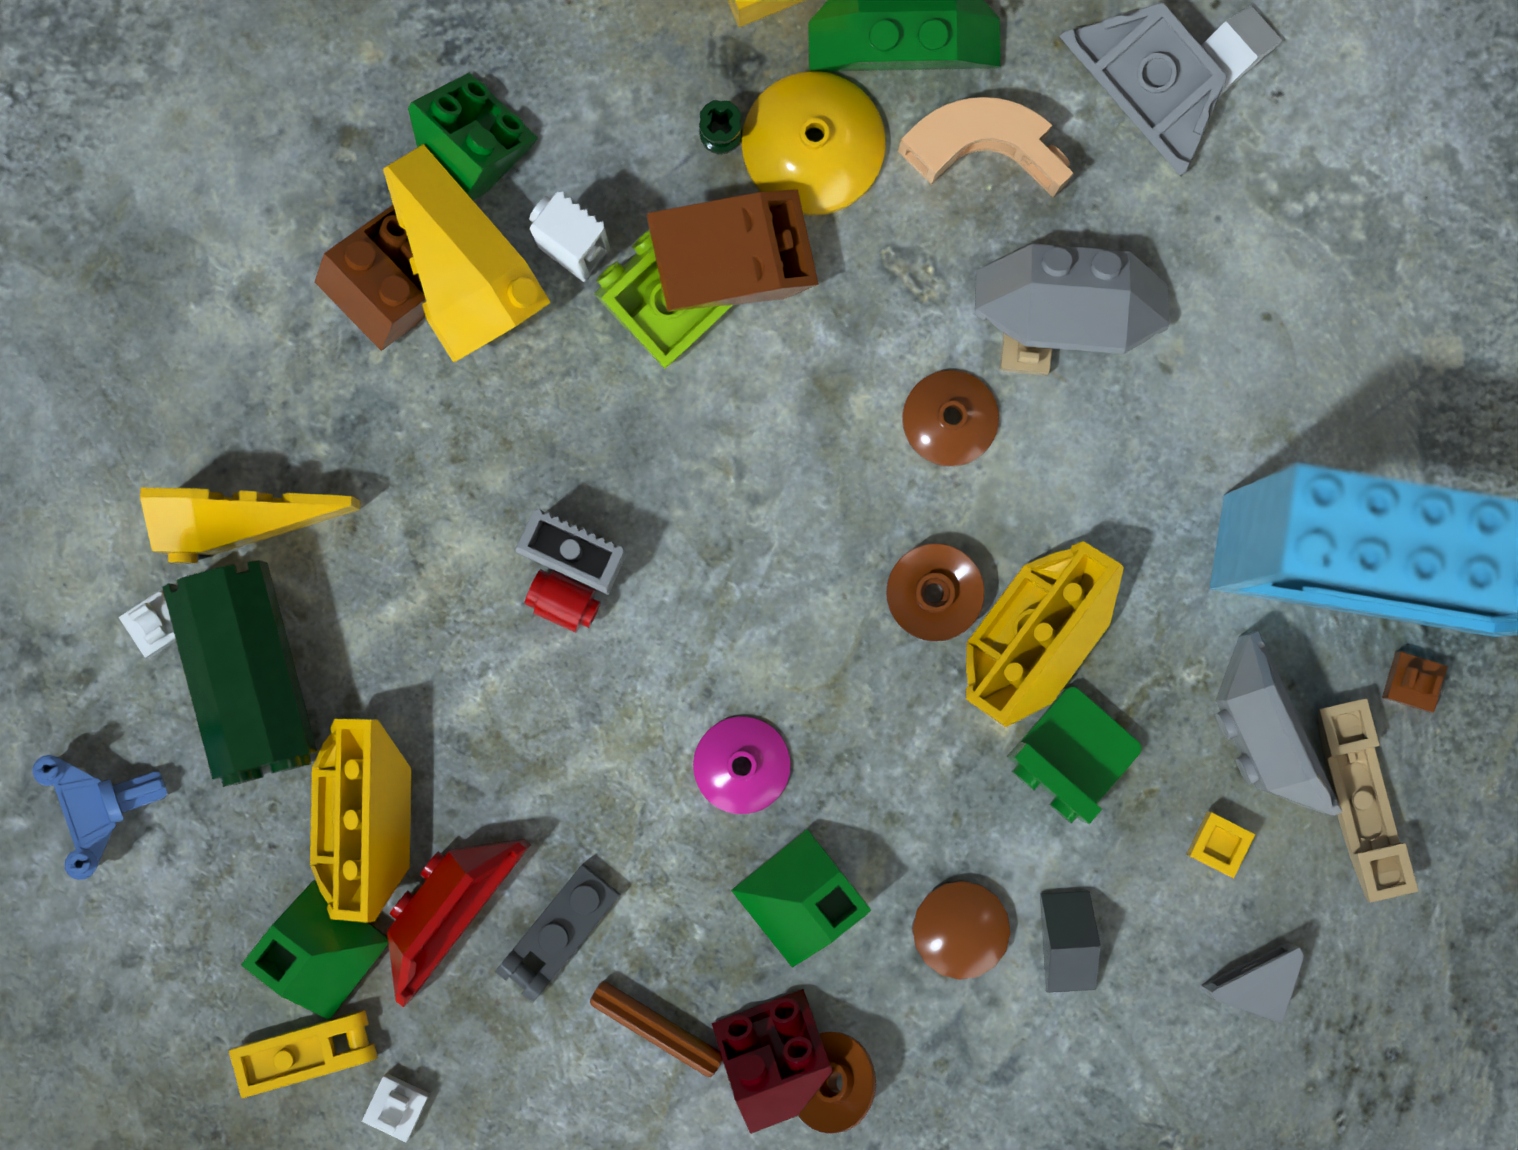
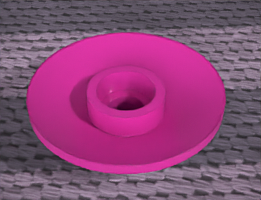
M732 717L715 724L703 735L694 754L693 771L698 788L710 803L729 813L750 814L768 807L782 794L790 775V756L784 740L770 725L751 717ZM739 756L747 757L752 765L750 772L746 775L736 774L732 769V763L735 758Z

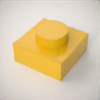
M1207 811L1186 855L1234 878L1256 834Z

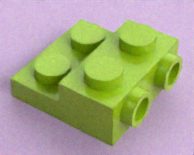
M648 230L633 244L632 248L636 254L624 266L618 261L614 262L599 275L596 281L601 287L594 295L617 321L637 339L655 361L666 369L733 305L667 312L650 230Z

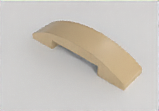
M1368 699L1318 709L1320 738L1328 780L1343 811L1337 814L1354 870L1367 902L1371 903L1419 892L1406 843H1400L1375 751V747L1380 745Z

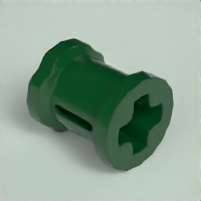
M713 100L700 111V140L711 153L727 154L735 150L739 145L742 137V128L740 124L741 113L737 106L727 100ZM716 121L718 124L723 125L728 121L729 132L725 134L724 131L719 129L712 133V122Z

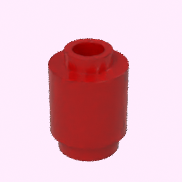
M540 569L529 588L524 605L533 608V614L577 633L581 625L590 628L601 602L594 599L595 588L555 570L549 573Z

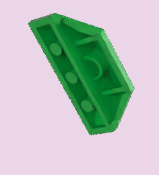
M828 0L808 22L809 71L1000 68V18L984 0Z

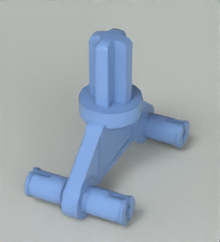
M45 755L38 758L32 769L33 776L38 783L44 786H54L76 849L69 853L64 863L67 874L73 879L83 880L94 874L112 831L116 827V823L124 821L122 813L162 800L167 796V789L159 771H153L112 785L110 779L101 781L53 755Z

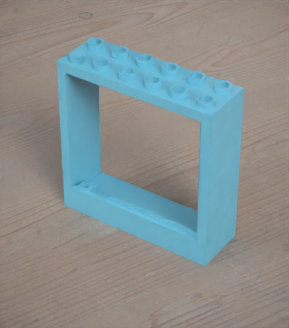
M1296 464L1224 494L1209 589L1492 637L1518 635V500Z

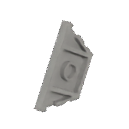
M1163 2L1142 8L1134 13L1102 20L1103 22L1080 29L1064 31L1059 36L1174 170L1180 176H1183L1189 168L1225 84L1227 75Z

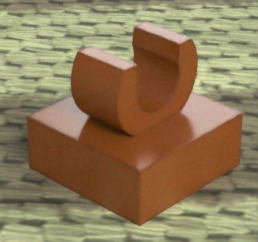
M1395 652L1382 698L1425 712L1434 713L1448 666L1405 652Z

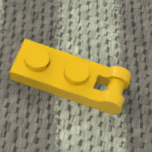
M365 1009L239 1045L228 1050L241 1099L377 1059L378 1055L375 1044L369 1043L365 1026L369 1025ZM346 1033L350 1050L337 1053L333 1036Z

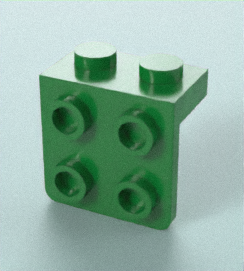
M1068 687L1045 711L1007 757L1017 765L1012 770V773L1033 791L1039 785L1054 798L1049 805L1071 824L1076 818L1090 824L1102 810L1097 803L1140 755L1141 744L1078 688Z

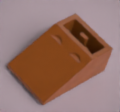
M798 189L757 192L646 214L667 312L782 300L819 285Z
M393 205L323 254L315 283L380 351L416 326L425 317L422 304L426 302L419 275H413L409 261L413 254L406 230L399 226Z

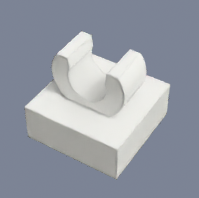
M161 590L118 617L145 658H152L176 642L164 592Z
M385 1073L362 1122L407 1142L430 1093Z

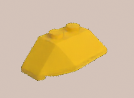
M1084 541L1072 545L1071 549L1055 552L1025 564L966 642V674L968 687H966V700L1004 727H1008L1051 705L1110 626L1124 570L1122 564Z
M334 719L330 727L331 733L323 742L312 765L310 867L318 888L328 903L327 911L330 919L375 922L410 868L411 767L379 720Z

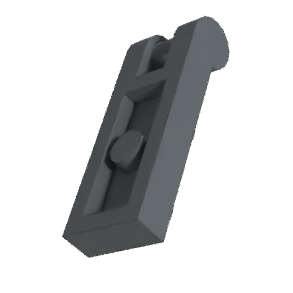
M583 863L495 972L505 981L511 978L524 989L521 994L533 1003L617 900L620 893ZM530 951L546 963L537 974L522 963Z

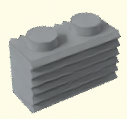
M540 508L533 510L515 549V552L607 595H609L627 556L625 549L621 545L616 547L612 541L607 543L604 537L598 538L595 533L589 534L586 529L581 530L577 525L572 526L568 521L563 522L558 516L554 518L549 512L545 513Z

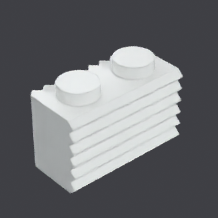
M556 192L552 198L548 196L543 197L529 217V220L533 222L529 229L533 234L532 236H534L533 238H535L534 240L538 248L583 282L587 280L610 250L603 221L597 222L595 215L589 216L587 210H581L579 204H573L572 198H565L564 192Z

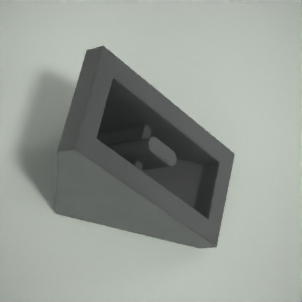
M1090 891L1040 893L1046 992L1096 990L1101 944Z

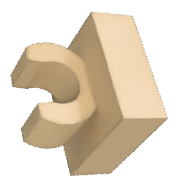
M1003 333L999 371L1047 376L1050 371L1052 348L1027 347Z

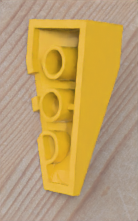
M424 144L383 168L399 226L406 230L413 257L409 259L413 275H419L426 302L422 304L426 320L453 362L460 360L515 328L551 303L523 257Z
M140 487V500L151 549L153 552L168 554V563L198 564V555H216L360 510V500L353 496L284 493L282 498H273V494L239 491L232 493V497H224L223 493L209 492V489Z

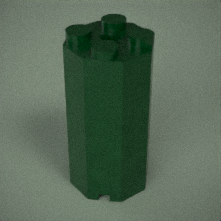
M260 560L247 562L249 570L237 573L235 564L182 577L176 580L177 585L169 583L162 586L212 780L221 779L223 787L263 778L262 768L270 766L273 774L311 765L309 755L317 752L267 562Z

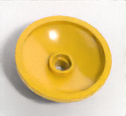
M819 71L800 72L773 83L753 103L743 127V159L752 182L760 192L798 189L803 215L830 214L855 203L875 182L885 154V130L876 106L868 95L854 83L831 73ZM810 128H818L823 132L824 137L818 142H812L806 137L805 133Z

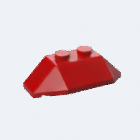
M525 839L457 847L448 851L445 856L438 851L420 873L426 881L417 893L413 895L407 891L389 913L396 920L387 930L395 1001L404 1007L413 999L531 846Z

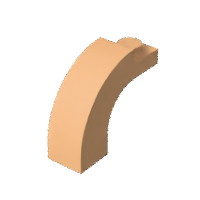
M968 98L946 104L920 120L901 139L898 152L931 185L956 160L977 151H993L1010 157L1053 198L1067 185L1074 174L1068 168L1070 162L1065 154L1056 146L1049 145L1047 147L1042 142L1053 125L1035 111L1021 104L999 98Z

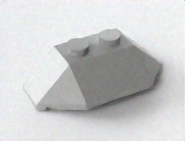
M1030 244L976 271L975 315L984 321L988 319L1000 331L1027 347L1125 354L1146 342L1155 334H1160L1168 329L1170 324L1168 284L1130 251Z
M1247 632L1239 636L1216 698L1220 712L1216 713L1215 716L1227 740L1233 738L1241 754L1240 757L1236 758V763L1242 777L1248 785L1254 783L1258 790L1316 812L1332 816L1343 812L1268 653L1260 632Z

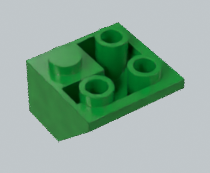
M470 72L412 101L408 107L417 148L424 144L472 200L487 193L538 139L517 115L505 107L489 91L487 86L477 80Z
M808 829L804 830L731 889L732 893L792 968L834 942L872 911Z
M313 880L271 925L242 962L241 966L280 997L330 1020L389 943L388 937L370 922L330 919L327 911L328 903L321 894L316 880Z

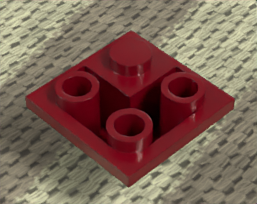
M804 989L712 1023L735 1102L750 1134L797 1117L833 1072Z

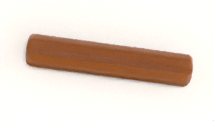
M602 981L590 998L592 1007L704 1076L712 1077L723 1061L720 1051L610 983Z

